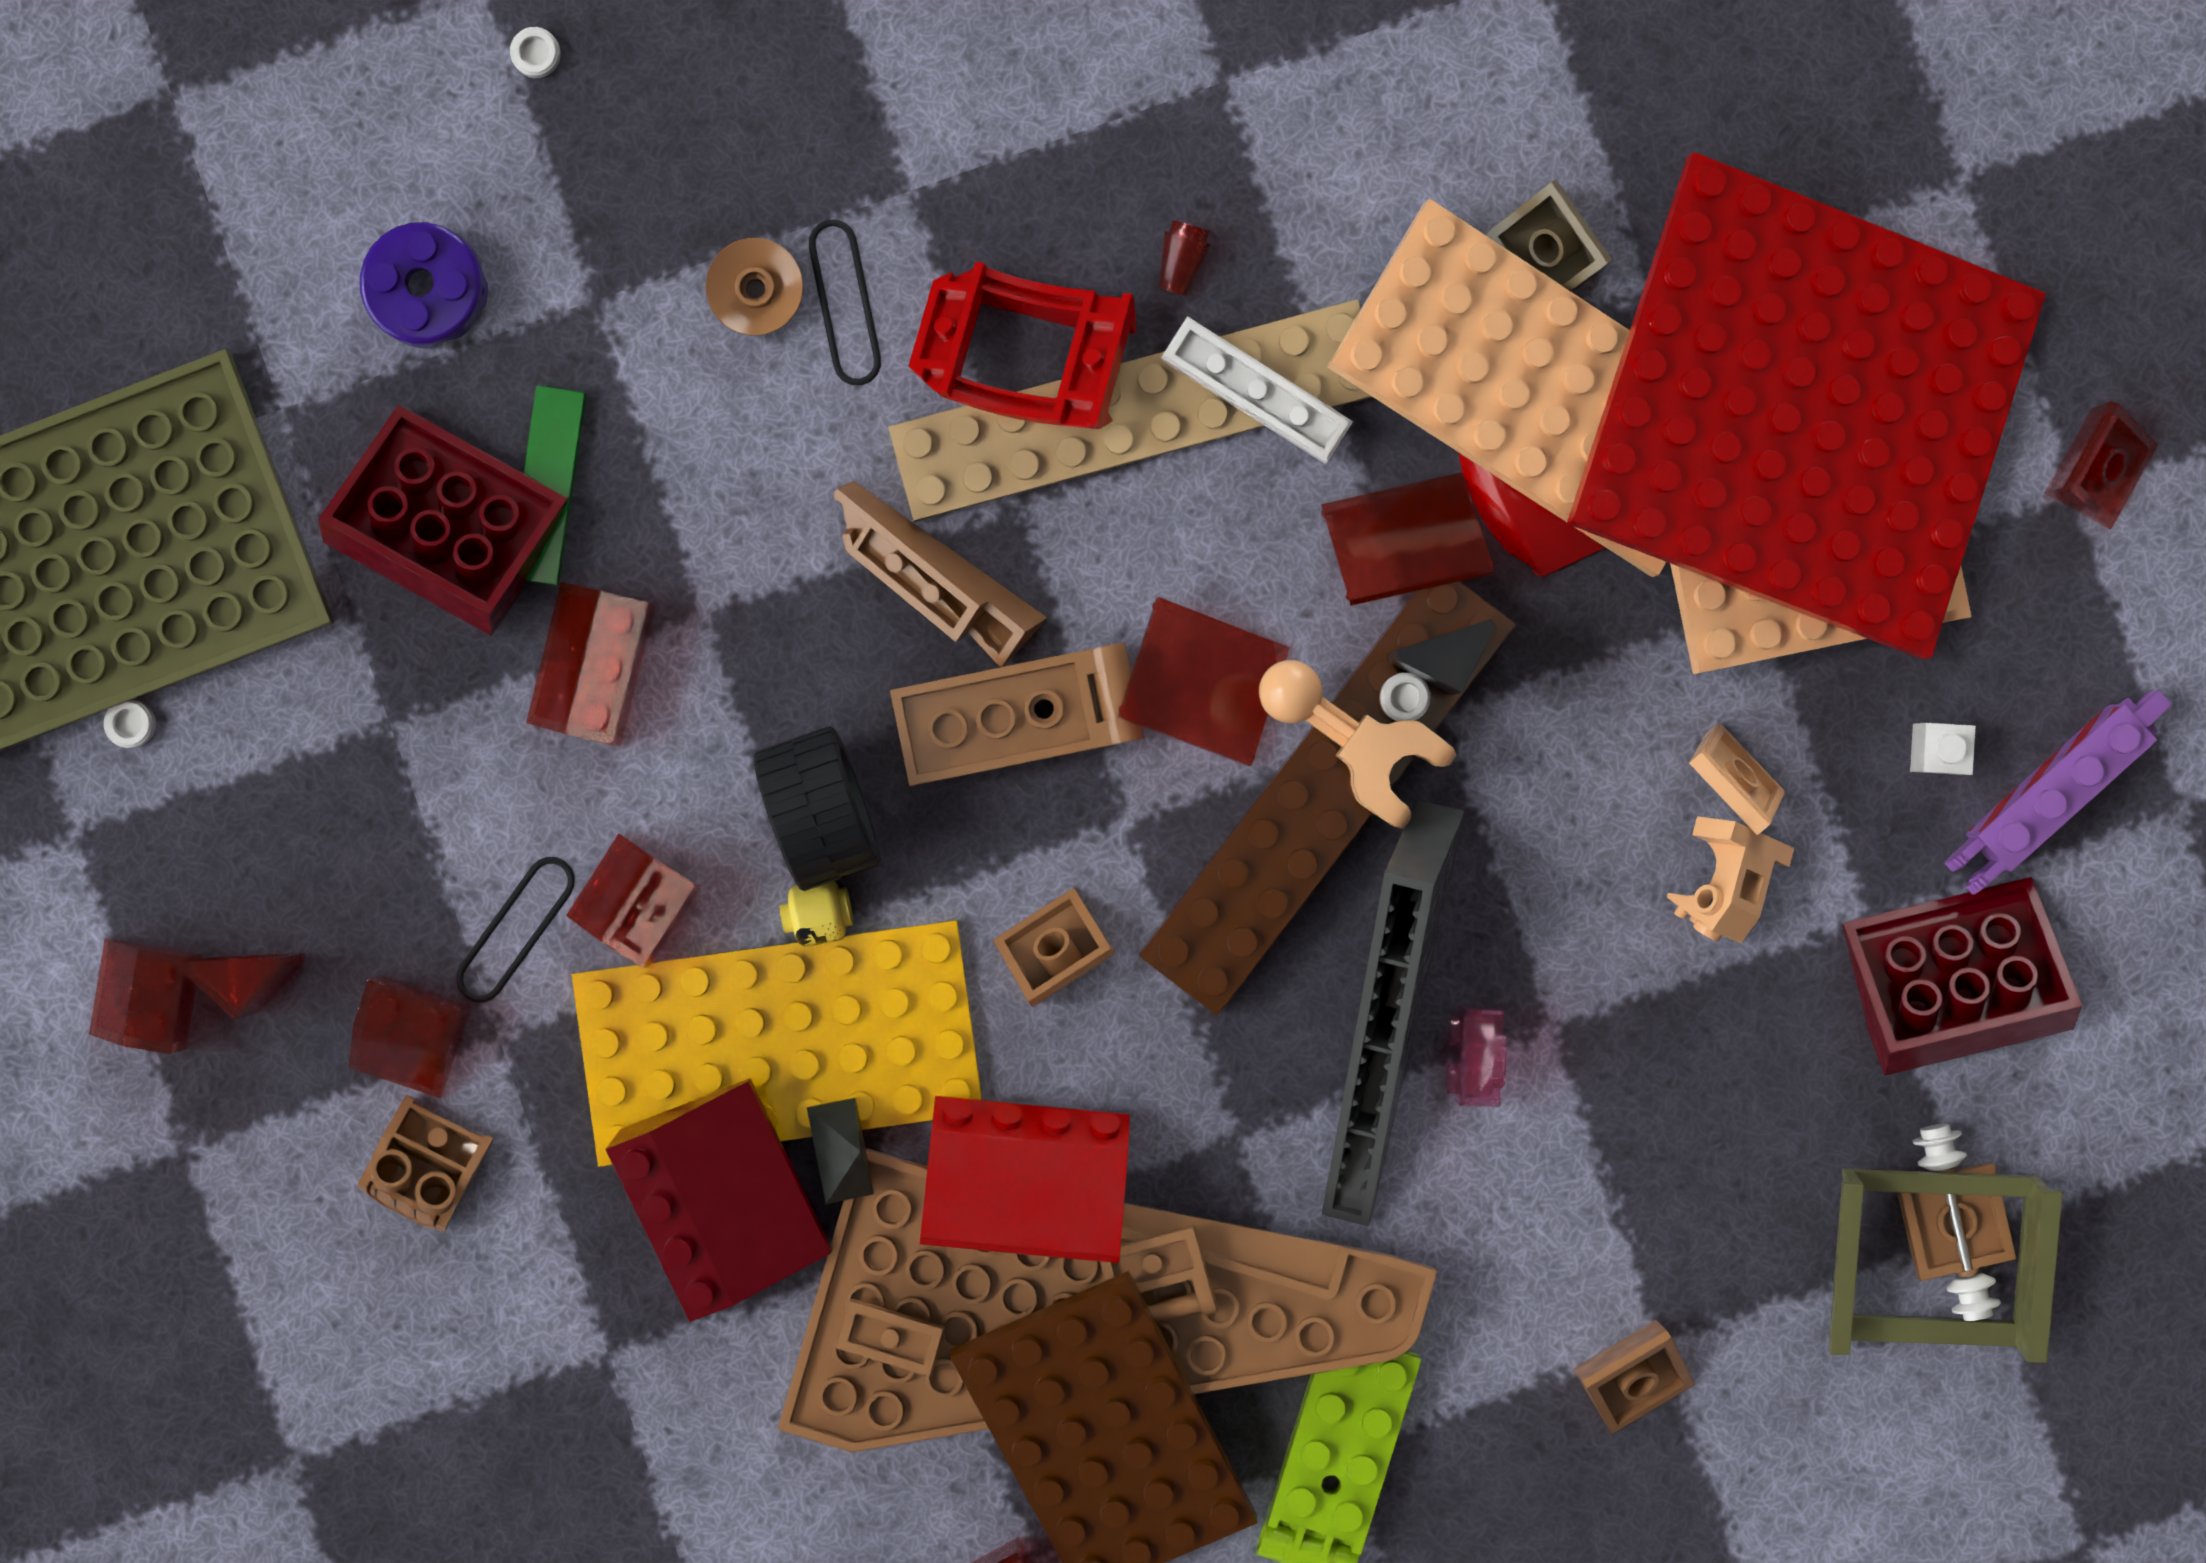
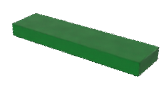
M536 386L524 474L567 498L568 502L526 579L529 582L559 586L587 396L584 392Z

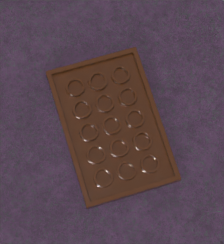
M1129 1271L951 1348V1361L1062 1563H1165L1257 1524V1513Z

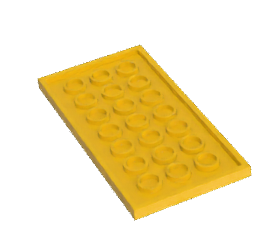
M958 920L845 935L839 941L813 946H802L799 942L571 974L598 1167L612 1165L605 1149L620 1129L751 1078L780 1141L812 1137L807 1107L856 1098L861 1128L866 1130L931 1121L933 1119L935 1096L982 1100Z

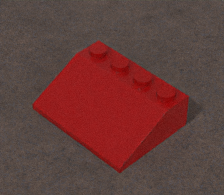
M935 1096L920 1244L1119 1263L1130 1114Z

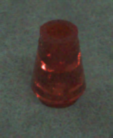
M1172 220L1170 231L1164 230L1161 280L1158 288L1187 295L1188 288L1191 286L1211 245L1207 243L1210 230Z

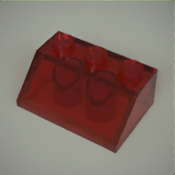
M561 582L526 723L611 746H621L656 605Z

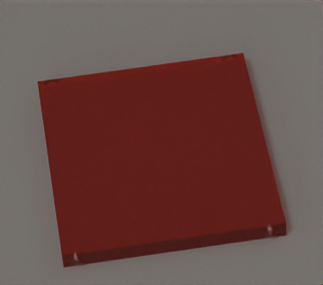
M1462 472L1321 504V515L1326 522L1346 590L1345 597L1349 601L1350 606L1494 573V562L1490 558L1466 486L1467 481L1463 477Z
M1157 597L1152 604V612L1122 704L1118 709L1117 717L1245 766H1252L1268 716L1260 702L1259 685L1263 675L1271 666L1286 660L1289 647Z

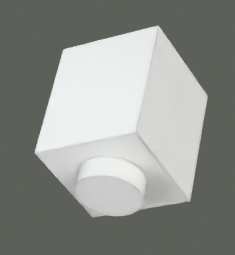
M1938 723L1913 724L1910 772L1973 775L1975 726Z

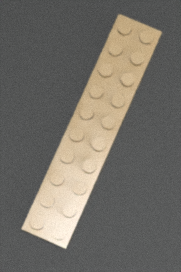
M1358 299L1220 336L1331 408L1372 398L1371 395L1327 368L1361 310ZM1164 352L1121 363L1108 410L1113 422L1101 429L1024 421L967 405L892 425L888 429L913 521L915 522L1265 426L1163 362L1161 357ZM1061 380L1017 392L1057 398Z

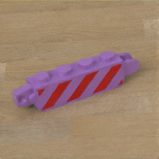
M2151 690L2135 704L2130 698H2126L2119 704L2105 707L1970 828L1965 834L1969 839L1948 857L1945 865L1952 872L1963 868L1981 851L1989 862L1979 871L1975 872L1966 883L1965 887L1972 895L1984 889L2003 871L2012 872L2157 741L2154 735L2158 730L2152 723L2172 704L2159 690Z

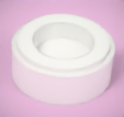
M540 27L523 29L514 37L510 46V56L513 64L522 74L531 78L548 76L557 68L560 62L561 51L557 40L550 32Z
M1399 673L1390 677L1383 684L1379 694V702L1383 712L1394 721H1415L1427 711L1430 704V692L1427 684L1420 677L1412 673Z
M131 700L107 710L104 717V730L107 737L120 747H140L146 744L155 732L156 719L153 711L148 705L138 700Z

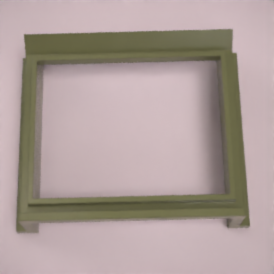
M1842 1168L1843 1181L1841 1185L1828 1352L1830 1355H1850L1851 1341L2016 1347L2027 1362L2047 1363L2063 1195L2060 1189H2050L2039 1176ZM1863 1191L2024 1197L2013 1320L1982 1319L1965 1321L1964 1318L1853 1314Z

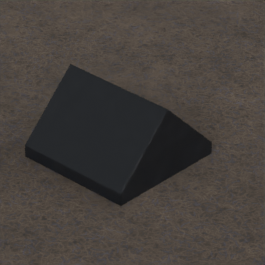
M1492 619L1393 651L1387 654L1391 665L1407 673H1412L1423 679V681L1451 695L1463 693L1495 627Z

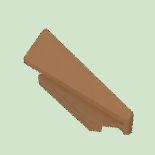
M855 481L836 489L834 499L842 503L847 530L842 534L845 551L955 642L964 638L968 632L995 663L1003 667L1047 619L1042 613Z

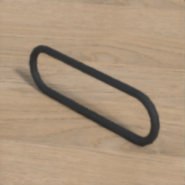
M827 219L820 222L812 230L809 237V251L833 367L837 376L843 382L850 385H864L871 382L877 376L881 367V356L857 240L853 230L845 222L837 219ZM829 226L841 228L847 233L850 241L874 357L872 371L863 378L847 376L843 372L839 361L816 250V238L819 232Z
M545 857L534 863L460 964L456 973V984L466 999L473 1002H486L496 997L571 895L575 876L572 868L564 860L557 857ZM546 864L560 866L566 872L568 878L567 887L495 988L485 995L470 993L465 988L463 982V975L468 965L536 871Z

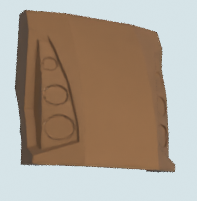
M406 1095L382 1135L368 1166L360 1178L358 1189L380 1205L424 1227L446 1232L463 1195L493 1143V1138L485 1134L481 1136L428 1110L415 1102L414 1098Z

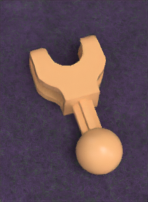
M1284 660L1271 666L1263 675L1259 685V698L1264 710L1272 718L1283 723H1298L1305 720L1340 745L1341 748L1335 756L1342 760L1349 768L1351 773L1350 785L1356 801L1390 825L1404 829L1411 820V811L1409 806L1403 803L1391 790L1389 775L1393 764L1403 756L1415 755L1428 761L1433 766L1446 767L1451 765L1457 756L1454 748L1419 721L1400 720L1389 724H1382L1369 715H1364L1360 722L1356 721L1322 696L1321 680L1314 669L1306 663L1297 660Z

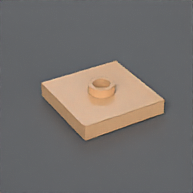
M1717 723L1705 734L1689 764L1758 835L1771 824L1783 799L1785 790L1722 724Z

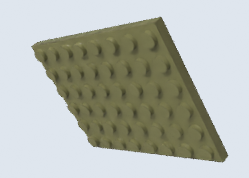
M223 349L0 435V752L105 712L114 706L139 699L335 623L231 351Z

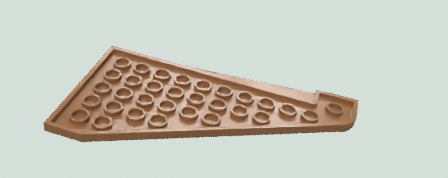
M866 1148L874 1194L843 1201L831 1242L832 1252L827 1256L778 1430L849 1452H857L989 1429L950 1359L951 1348L1104 1282L1105 1277L1100 1261L921 1245L920 1234L928 1164L904 1160ZM1124 1203L1121 1245L1185 1227L1195 1226L1209 1280L1216 1298L1218 1312L1203 1316L1202 1312H1197L1157 1323L1194 1394L1389 1361L1409 1350L1419 1336L1437 1275V1268L1386 1253ZM1191 1279L1143 1292L1141 1295L1146 1304L1150 1305L1195 1293V1288ZM852 1298L945 1326L932 1375L928 1377L837 1349L836 1345L849 1301Z

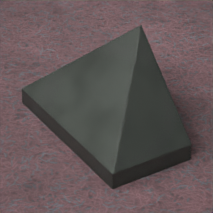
M856 1098L807 1107L826 1204L873 1195L874 1188Z

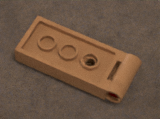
M1125 642L890 690L909 786L1145 738ZM1048 700L1053 704L1054 711L1049 718L1042 719L1036 715L1035 706L1039 701Z

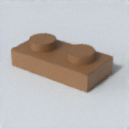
M852 1298L847 1307L836 1348L930 1377L933 1373L946 1327Z

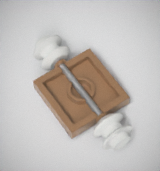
M1949 1123L1921 1128L1922 1137L1913 1140L1914 1145L1923 1146L1926 1156L1917 1163L1918 1166L1927 1170L1949 1173L1997 1174L1995 1164L1991 1162L1955 1170L1954 1167L1958 1166L1966 1158L1967 1153L1955 1150L1953 1141L1960 1137L1962 1132L1959 1130L1951 1131ZM1897 1192L1916 1278L1924 1281L1957 1273L1958 1277L1947 1286V1291L1958 1294L1960 1301L1951 1309L1952 1313L1963 1314L1965 1321L1982 1320L1993 1316L1992 1309L1999 1306L2001 1301L2000 1299L1989 1297L1988 1288L1996 1283V1279L1984 1273H1979L1978 1268L2016 1259L2002 1196Z

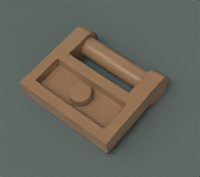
M1194 1225L1122 1244L1119 1263L1100 1261L1105 1281L1129 1271L1140 1293L1192 1279L1195 1293L1147 1305L1156 1323L1197 1312H1202L1203 1316L1218 1312L1216 1298L1209 1280Z

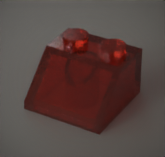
M104 939L89 1035L124 1047L167 1054L186 1050L202 954Z
M381 975L369 978L353 1023L348 1068L442 1098L472 1006Z

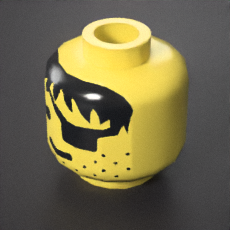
M835 881L807 891L800 890L795 884L789 890L788 903L779 906L784 932H794L796 940L802 946L839 941L845 936L846 927L853 926V914L847 888H839Z

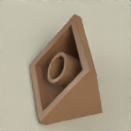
M1074 887L993 939L1031 1007H1034L1115 954L1114 948Z
M1654 1320L1573 1369L1611 1434L1695 1385L1672 1337L1657 1320Z

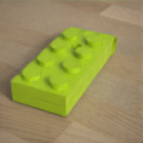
M1406 1351L1401 1356L1389 1361L1310 1375L1260 1533L1256 1555L1280 1563H1358L1422 1361L1419 1354ZM1332 1475L1339 1479L1338 1485L1333 1489L1322 1487V1481L1327 1476Z

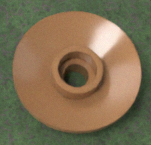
M745 238L726 246L712 261L706 276V297L714 315L727 328L748 336L767 335L784 327L798 311L803 297V278L797 262L781 245L763 238ZM756 280L763 282L765 285L764 294L759 298L750 297L747 293L748 285Z

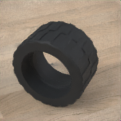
M828 726L755 752L753 762L765 809L789 872L800 890L807 891L879 866L881 856L871 818L848 754L834 727Z

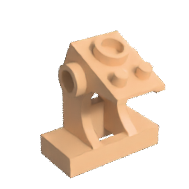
M1697 816L1692 835L1706 841L1713 849L1716 857L1715 873L1711 883L1701 886L1695 895L1686 896L1668 893L1667 898L1678 906L1674 914L1681 919H1685L1688 914L1691 915L1689 920L1694 923L1693 927L1701 934L1716 942H1719L1720 938L1724 936L1742 943L1761 916L1773 866L1790 867L1794 848L1765 834L1759 833L1756 835L1751 828L1736 821Z

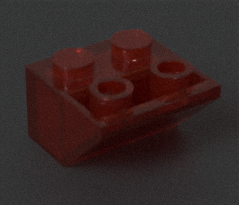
M619 833L566 916L600 942L641 968H649L702 885Z

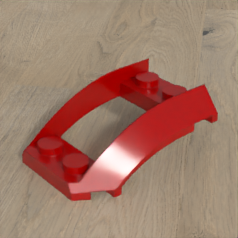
M975 262L974 268L965 273L954 276L953 272H950L933 280L908 367L941 397L973 408L1036 423L1101 429L1113 422L1108 410L1128 335L1136 334L1135 300L1130 293H1123L1122 297L1097 295L1095 290L1067 288L1034 282L988 268L984 262ZM981 304L1075 328L1057 398L1008 391L960 377Z

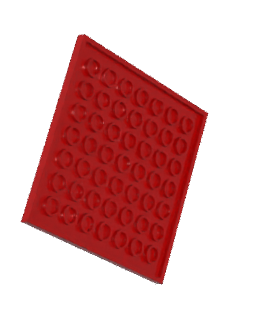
M1693 152L1686 158L1567 524L1922 660L1930 659L1938 640L2046 293Z

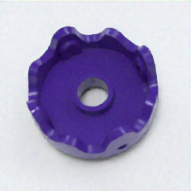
M429 222L407 223L383 234L369 249L363 260L360 272V294L364 308L372 321L384 333L416 348L430 349L436 344L462 337L468 332L478 313L487 302L488 284L475 250L458 234L444 226ZM417 271H429L434 279L432 290L422 297L413 296L409 290L411 276Z

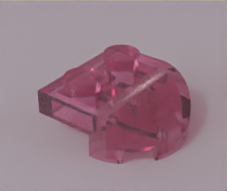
M1458 1005V1016L1449 1017L1448 1042L1449 1045H1457L1456 1064H1448L1446 1089L1447 1094H1455V1102L1459 1106L1500 1108L1501 1106L1500 1088L1505 1085L1507 1051L1506 1037L1502 1036L1505 1018L1502 1009H1482L1478 1005Z

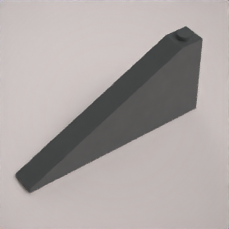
M1417 800L1411 812V820L1404 828L1385 870L1322 1215L1365 1226L1370 1224L1455 862L1465 812L1463 810Z

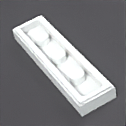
M1188 316L1161 357V360L1324 464L1328 462L1353 422Z

